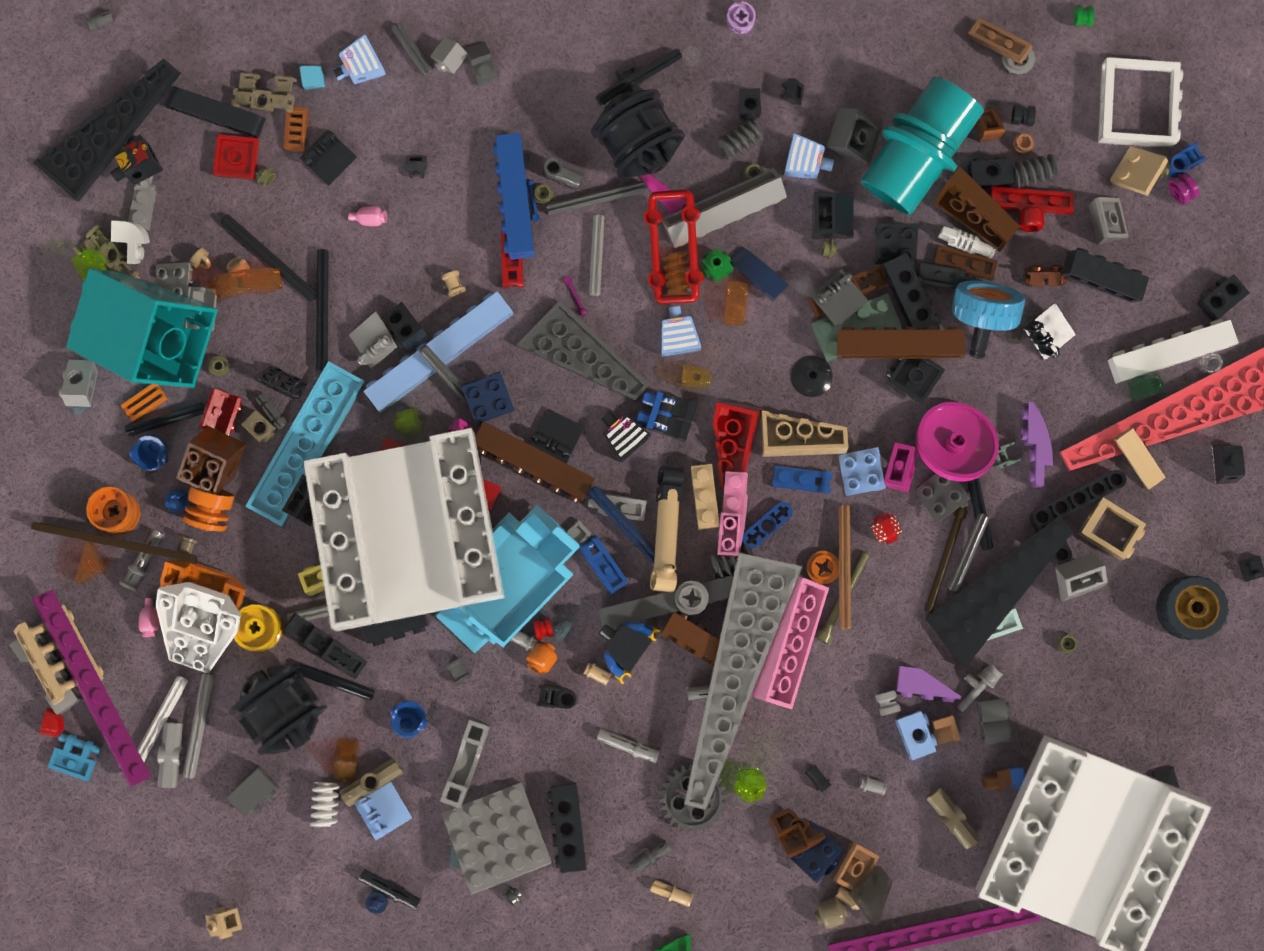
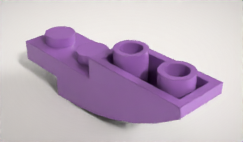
M1028 402L1021 410V419L1024 420V428L1021 429V440H1024V446H1032V449L1029 450V461H1032V470H1029L1028 480L1032 482V487L1044 486V468L1053 465L1052 447L1046 424L1039 410L1033 402Z

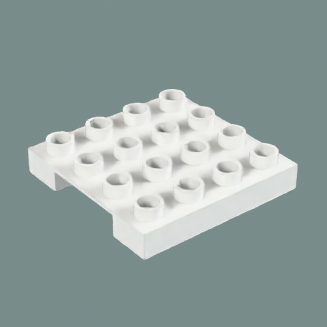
M472 428L430 436V441L368 454L349 457L346 453L304 461L331 629L340 631L505 598L477 444Z
M1044 735L976 885L977 894L982 899L1017 913L1020 912L1021 908H1024L1094 936L1099 946L1109 950L1144 951L1211 807L1203 798Z

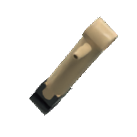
M661 466L658 471L657 483L659 487L656 489L658 514L654 570L650 577L651 590L674 592L676 588L675 559L679 503L682 502L683 498L682 484L684 480L682 468Z

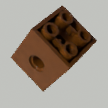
M208 426L188 442L177 479L204 492L217 495L235 478L246 443Z

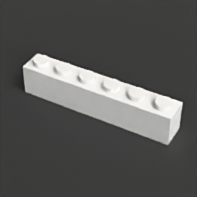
M1218 319L1210 322L1211 326L1206 328L1203 325L1191 328L1190 333L1184 334L1181 331L1172 334V339L1164 340V337L1151 341L1152 345L1147 347L1144 344L1132 347L1133 351L1125 353V350L1113 353V357L1108 360L1115 383L1136 378L1238 344L1239 342L1231 320L1223 322V319Z

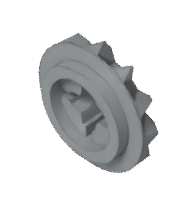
M1031 49L1023 63L1014 65L1015 62L1005 56H1002L1001 60H1003L1004 68L1009 73L1020 75L1031 70L1035 63V54Z
M684 582L676 590L675 603L679 610L685 614H698L708 604V592L699 582ZM694 589V596L701 598V600H695L692 607H690L689 600L682 598V596L690 595V592Z

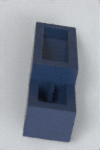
M743 246L731 257V265L772 302L787 289L788 284L777 273Z

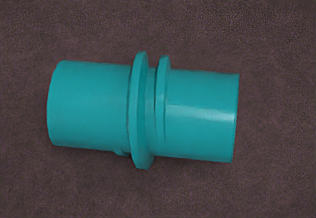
M933 76L907 114L896 113L891 120L894 126H886L882 135L887 143L860 182L877 198L895 210L911 216L934 182L940 178L943 169L955 172L958 166L952 157L984 113V109L973 97L955 84L941 77Z

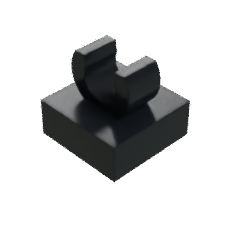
M788 78V83L781 84V87L786 89V94H780L779 97L791 102L793 105H801L804 84L796 78Z
M427 156L406 157L405 171H409L410 179H413L414 171H419L421 178H424L427 168Z
M1260 556L1238 562L1244 582L1264 577V566Z

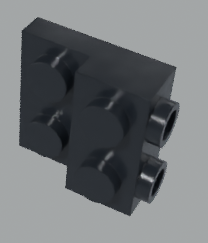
M897 359L899 364L896 369L891 367L885 376L888 379L886 384L902 395L905 394L923 405L946 369L930 359Z

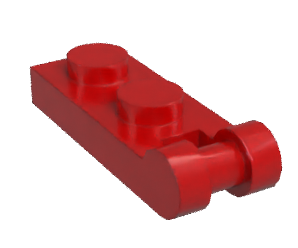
M501 230L503 289H507L509 286L524 288L523 258L510 260L509 253L504 251L503 241H507V233L503 234ZM517 272V278H509V273Z

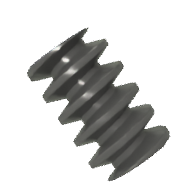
M746 120L744 126L738 125L737 131L735 129L731 130V136L725 134L723 136L724 140L721 138L717 139V145L729 161V156L736 159V151L741 155L743 154L742 147L750 150V142L756 146V138L761 141L764 139L756 123L753 120L751 122Z
M1048 154L1047 157L1040 156L1039 159L1032 158L1031 161L1024 160L1023 163L1018 161L1013 165L1014 182L1017 188L1021 187L1022 181L1027 187L1029 180L1035 185L1037 178L1043 183L1045 176L1048 177L1049 181H1052L1053 174L1057 177L1059 175L1057 161L1053 154Z
M743 545L742 552L740 551V553L753 556L751 548L749 550L746 545ZM713 553L710 554V562L715 579L717 573L721 578H724V571H727L729 576H732V570L736 568L738 556L718 555V558H716Z

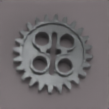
M692 763L689 764V769L687 770L681 765V772L674 768L675 775L673 777L667 774V778L670 781L662 782L666 789L659 790V793L664 795V797L659 799V802L665 803L660 810H667L664 818H672L670 825L677 822V830L685 826L686 833L690 827L693 828L694 833L697 832V827H700L704 832L706 824L712 828V820L719 822L716 815H724L720 807L727 806L725 802H722V799L728 797L726 794H721V791L726 789V787L718 785L722 781L721 778H718L713 795L709 801L710 807L703 809L702 817L695 818L692 816V810L695 807L684 805L680 809L673 806L675 798L681 797L684 801L686 799V796L677 793L676 789L678 788L687 793V789L683 788L682 782L684 779L690 778L693 767Z

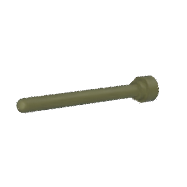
M866 551L861 553L850 575L851 591L869 558V553ZM839 598L825 626L817 630L814 638L828 645L833 638L831 636L833 633L832 629L839 617Z

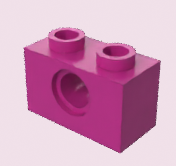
M899 443L894 444L884 479L888 489L909 492L919 452L915 447Z

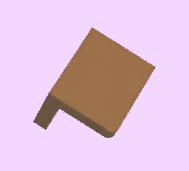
M953 715L930 721L938 745L960 740Z

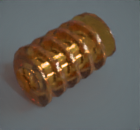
M686 251L670 253L662 259V262L667 264L664 266V271L669 272L665 274L666 280H670L666 283V287L671 288L667 291L669 296L692 294L687 291L691 286L686 283L685 273L690 268L684 267V264L689 263V260L682 258L688 254Z

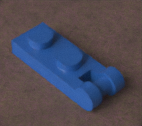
M774 466L772 487L830 494L831 487H829V482L832 479L833 473ZM815 478H821V486L815 485Z
M596 535L590 537L587 543L580 544L579 552L585 557L610 595L628 583V580ZM593 548H596L598 551L595 555H592L590 552Z

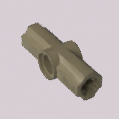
M393 757L339 792L343 801L350 807L404 772L399 762ZM369 776H373L377 781L374 788L369 787L366 783Z
M941 787L935 789L926 797L927 801L940 816L939 819L944 823V826L955 835L956 839L966 850L979 841L980 837L967 822V817L956 804H953Z

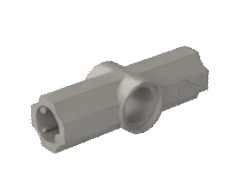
M164 722L162 744L159 746L157 761L160 764L157 787L177 788L179 765H181L183 756H181L183 754V747L181 746L183 723Z

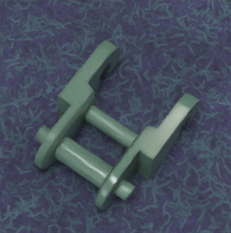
M1015 442L999 447L998 453L1003 452L1006 462L1002 463L998 454L996 458L998 465H996V468L999 466L1004 468V464L1009 466L1022 460V458L1014 461L1009 460L1006 454V448L1014 445Z

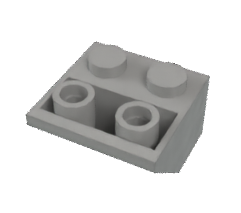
M1095 553L1055 566L1062 602L1100 589L1108 583L1105 565Z

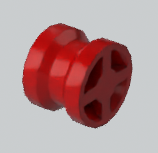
M550 616L545 617L541 621L538 619L533 620L537 640H542L545 636L554 637Z

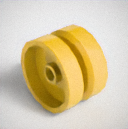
M249 605L239 611L241 617L234 640L242 648L249 651H265L279 642L283 633V623L280 615L274 609L265 605ZM256 625L261 627L260 631H256Z

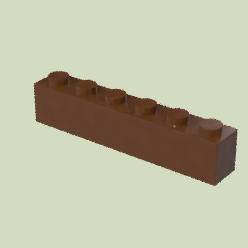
M956 326L947 327V330H939V327H926V330H918L917 327H905V330H896V327H884V330H875V327H863V330H854V327H843L842 330H837V359H964L965 330H960V327Z
M484 421L475 436L477 449L480 454L486 456L489 453L494 456V461L502 465L505 462L512 465L513 471L521 475L526 472L531 475V480L539 484L542 481L549 484L550 490L558 494L561 491L567 493V498L575 503L585 501L588 491L595 482V478Z

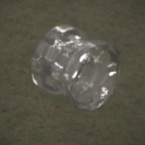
M1210 352L1201 356L1197 365L1200 372L1209 375L1220 370L1223 361L1218 353Z

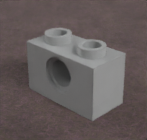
M68 359L67 368L63 369V385L59 387V396L63 399L65 406L91 407L98 374L95 363L91 360Z

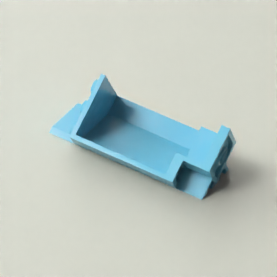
M536 505L521 522L509 512L492 530L505 598L434 612V615L474 653L488 641L492 644L497 642L504 647L574 575L564 563L580 547V544L539 505Z

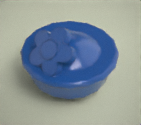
M180 489L169 491L165 497L166 508L174 514L185 513V507L191 505V501L188 500V494Z

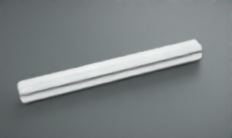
M182 676L176 677L137 748L143 761L146 760L163 728L164 722L169 718L188 683V680Z

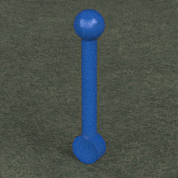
M530 179L527 181V186L530 189L533 208L532 220L538 222L540 215L537 213L536 201L533 198L535 182Z

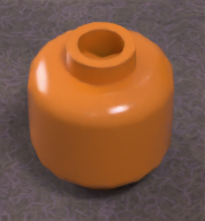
M548 642L544 644L536 643L526 656L528 668L537 674L549 672L557 661V654L554 652L555 647Z

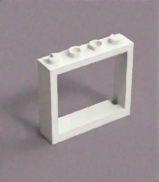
M1107 57L1102 63L1098 143L1172 148L1177 144L1181 135L1180 130H1178V122H1180L1182 114L1179 109V102L1182 99L1180 82L1183 79V70H1180L1181 62ZM1115 68L1171 72L1168 136L1112 132Z

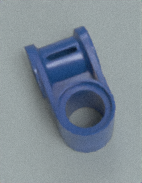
M1197 142L1187 146L1169 160L1170 170L1168 176L1177 177L1179 174L1193 169L1207 160V157L1203 156L1197 148ZM1173 162L1178 163L1180 169H1176Z

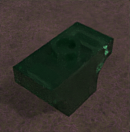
M1159 372L1147 374L1127 383L1135 402L1166 391Z

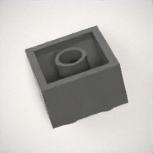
M839 108L827 147L839 155L870 164L881 125L859 109Z

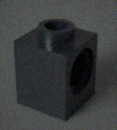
M760 88L739 89L740 119L745 121L757 120L761 116ZM752 102L755 108L747 109L744 104Z

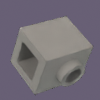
M444 37L430 57L436 62L435 66L440 71H449L454 74L468 54L457 42Z

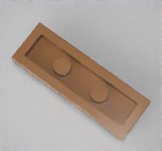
M981 18L976 21L968 33V38L1019 64L1023 62L1032 49L1031 43Z

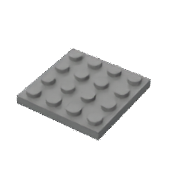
M522 783L466 803L461 808L456 807L441 813L471 895L552 863Z

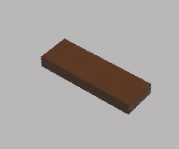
M937 245L933 263L960 267L961 269H966V274L975 275V277L992 281L998 262L995 259Z

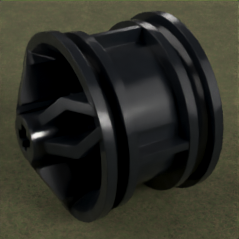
M657 89L623 93L614 97L604 108L591 129L592 136L598 138L600 145L605 146L612 157V164L617 168L615 173L619 178L644 176L661 171L668 165L667 163L672 159L685 138L683 130L678 129L677 124L671 122L663 109L664 103L659 99L660 93Z
M298 664L267 668L266 671L271 678H268L263 669L258 670L246 679L247 682L240 692V700L229 709L231 715L241 713L237 720L244 727L255 745L262 743L261 748L257 751L259 755L288 752L291 750V747L286 742L287 739L295 750L311 740L310 736L316 728L318 716L328 708L326 704L316 705L320 699L313 692L302 674L295 676L300 668Z

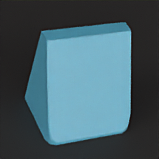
M300 66L302 85L305 90L325 87L322 66Z

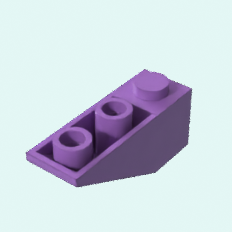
M897 666L895 691L900 692V696L912 698L913 694H921L920 699L933 700L934 696L942 697L941 701L954 703L955 699H961L959 694L924 670Z

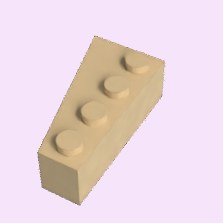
M763 410L761 412L763 457L846 454L848 450L847 427L809 421V419L788 417V415L773 414Z

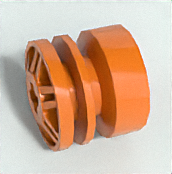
M111 486L95 491L88 499L86 506L87 517L91 524L100 530L114 535L126 534L133 530L138 524L141 515L140 505L133 496ZM114 510L120 511L119 514L115 515Z
M190 486L188 500L196 504V506H186L185 511L189 514H184L182 520L186 524L201 530L226 531L228 525L223 521H228L229 515L221 512V510L232 509L235 495L223 489L215 495Z

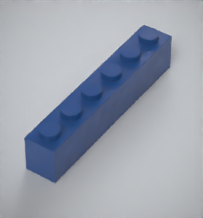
M521 133L496 135L497 143H493L494 156L498 155L499 162L495 163L496 175H500L501 182H497L498 194H502L503 201L499 202L500 213L505 215V221H501L503 234L507 233V241H503L504 251L509 253L510 260L535 257Z

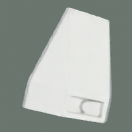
M190 582L164 586L158 589L156 609L169 661L209 674L238 632L240 612L229 595Z

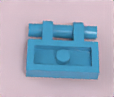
M61 733L58 741L65 743L64 748H54L47 768L84 781H90L97 762L89 758L92 752L99 755L102 747L95 745L93 741L78 739L76 735ZM73 746L83 749L82 754L79 755L71 752Z

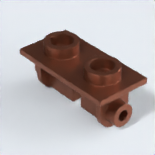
M1030 265V268H1023L1024 272L1028 275L1024 277V284L1029 287L1044 286V279H1047V286H1063V284H1067V278L1061 276L1063 265H1050V268H1042L1041 265Z

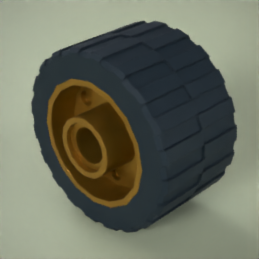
M1187 576L1174 579V581L1167 583L1160 591L1156 601V612L1162 627L1169 634L1179 639L1197 640L1215 635L1217 631L1223 628L1222 626L1226 623L1227 614L1229 613V603L1225 592L1217 583L1203 576Z

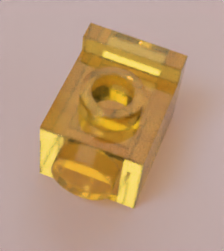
M683 365L681 388L706 391V386H711L712 373H708V368ZM699 374L701 379L696 381L693 379V375Z

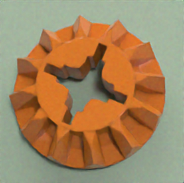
M828 551L814 553L807 562L808 576L818 584L833 582L839 575V561L837 557ZM828 560L826 567L831 573L824 571L818 575L820 568L815 563L823 564Z

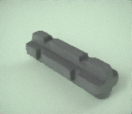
M265 393L259 394L255 398L259 406L262 405L261 409L271 422L274 421L273 425L277 430L283 429L287 425V421L284 417H280L281 413L272 401H268L269 398Z

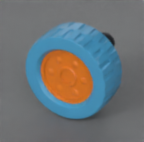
M978 280L964 281L957 285L953 298L952 314L958 320L975 326L971 350L969 351L971 357L977 359L985 357L991 330H1011L1019 326L1025 304V298L1019 291L1002 284Z

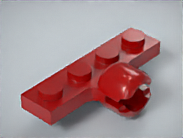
M991 187L990 197L1003 210L1017 211L1019 213V228L1024 232L1034 233L1041 231L1044 226L1045 213L1072 215L1074 212V192Z

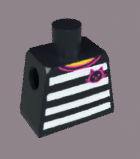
M609 411L601 419L608 427L603 436L621 463L651 437L648 431L626 414L617 419Z

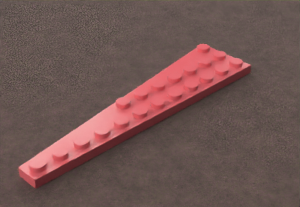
M1264 348L1059 452L1068 471L1123 454L1114 438L1130 427L1134 428L1146 447L1264 409Z

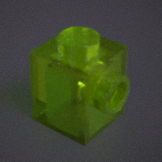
M416 407L396 413L397 419H394L397 432L401 431L405 436L424 430L419 411Z

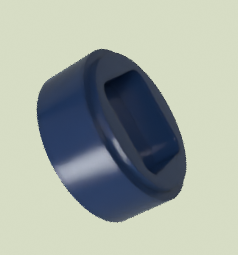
M379 891L371 893L366 899V907L373 914H380L387 908L388 899L385 894Z

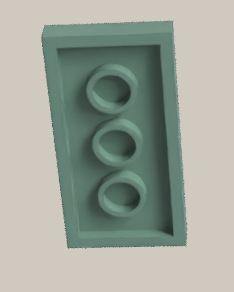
M888 293L868 301L838 327L828 317L811 323L826 362L837 359V330H842L843 327H854V330H863V327H875V330H884V327H896V330H903Z

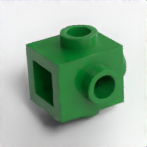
M718 248L715 251H708L703 256L704 260H702L701 265L703 267L701 270L707 278L711 277L716 284L733 272L734 267L730 263L731 258L725 251L721 252Z

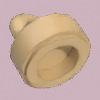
M204 248L198 249L189 261L194 268L201 266L203 269H209L211 266V262L207 258L209 252Z
M239 256L232 259L227 264L226 269L234 279H241L248 274L250 267L246 260Z

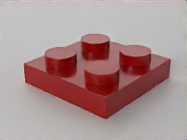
M217 134L213 176L255 180L260 140L258 138Z

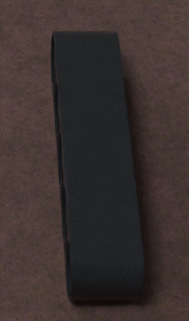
M171 86L164 104L170 110L211 124L214 122V125L229 130L233 129L235 132L258 139L266 120L264 117L253 112L176 86Z

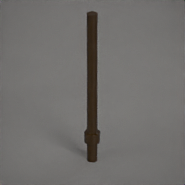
M960 506L954 511L953 515L955 518L924 609L926 612H933L962 521L966 518L968 512L966 510L967 506L964 508Z

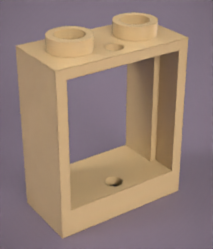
M1102 497L1097 500L1077 534L1116 559L1125 560L1133 554L1135 550L1133 545L1136 540L1140 541L1145 534L1144 527L1146 523ZM1106 508L1136 526L1121 551L1092 533Z

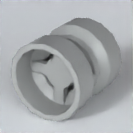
M895 690L875 695L876 701L880 703L879 711L881 716L901 711L900 705L896 702L897 695Z

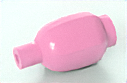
M376 206L360 208L357 212H349L348 218L349 221H358L364 226H380L382 223L387 222V212Z
M145 598V607L141 609L138 625L139 631L142 632V637H155V632L159 629V617L157 609L153 607V598Z

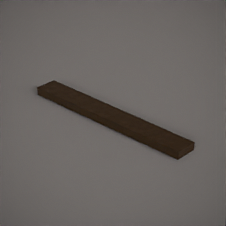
M35 521L32 522L31 530L193 564H197L198 560L197 555Z

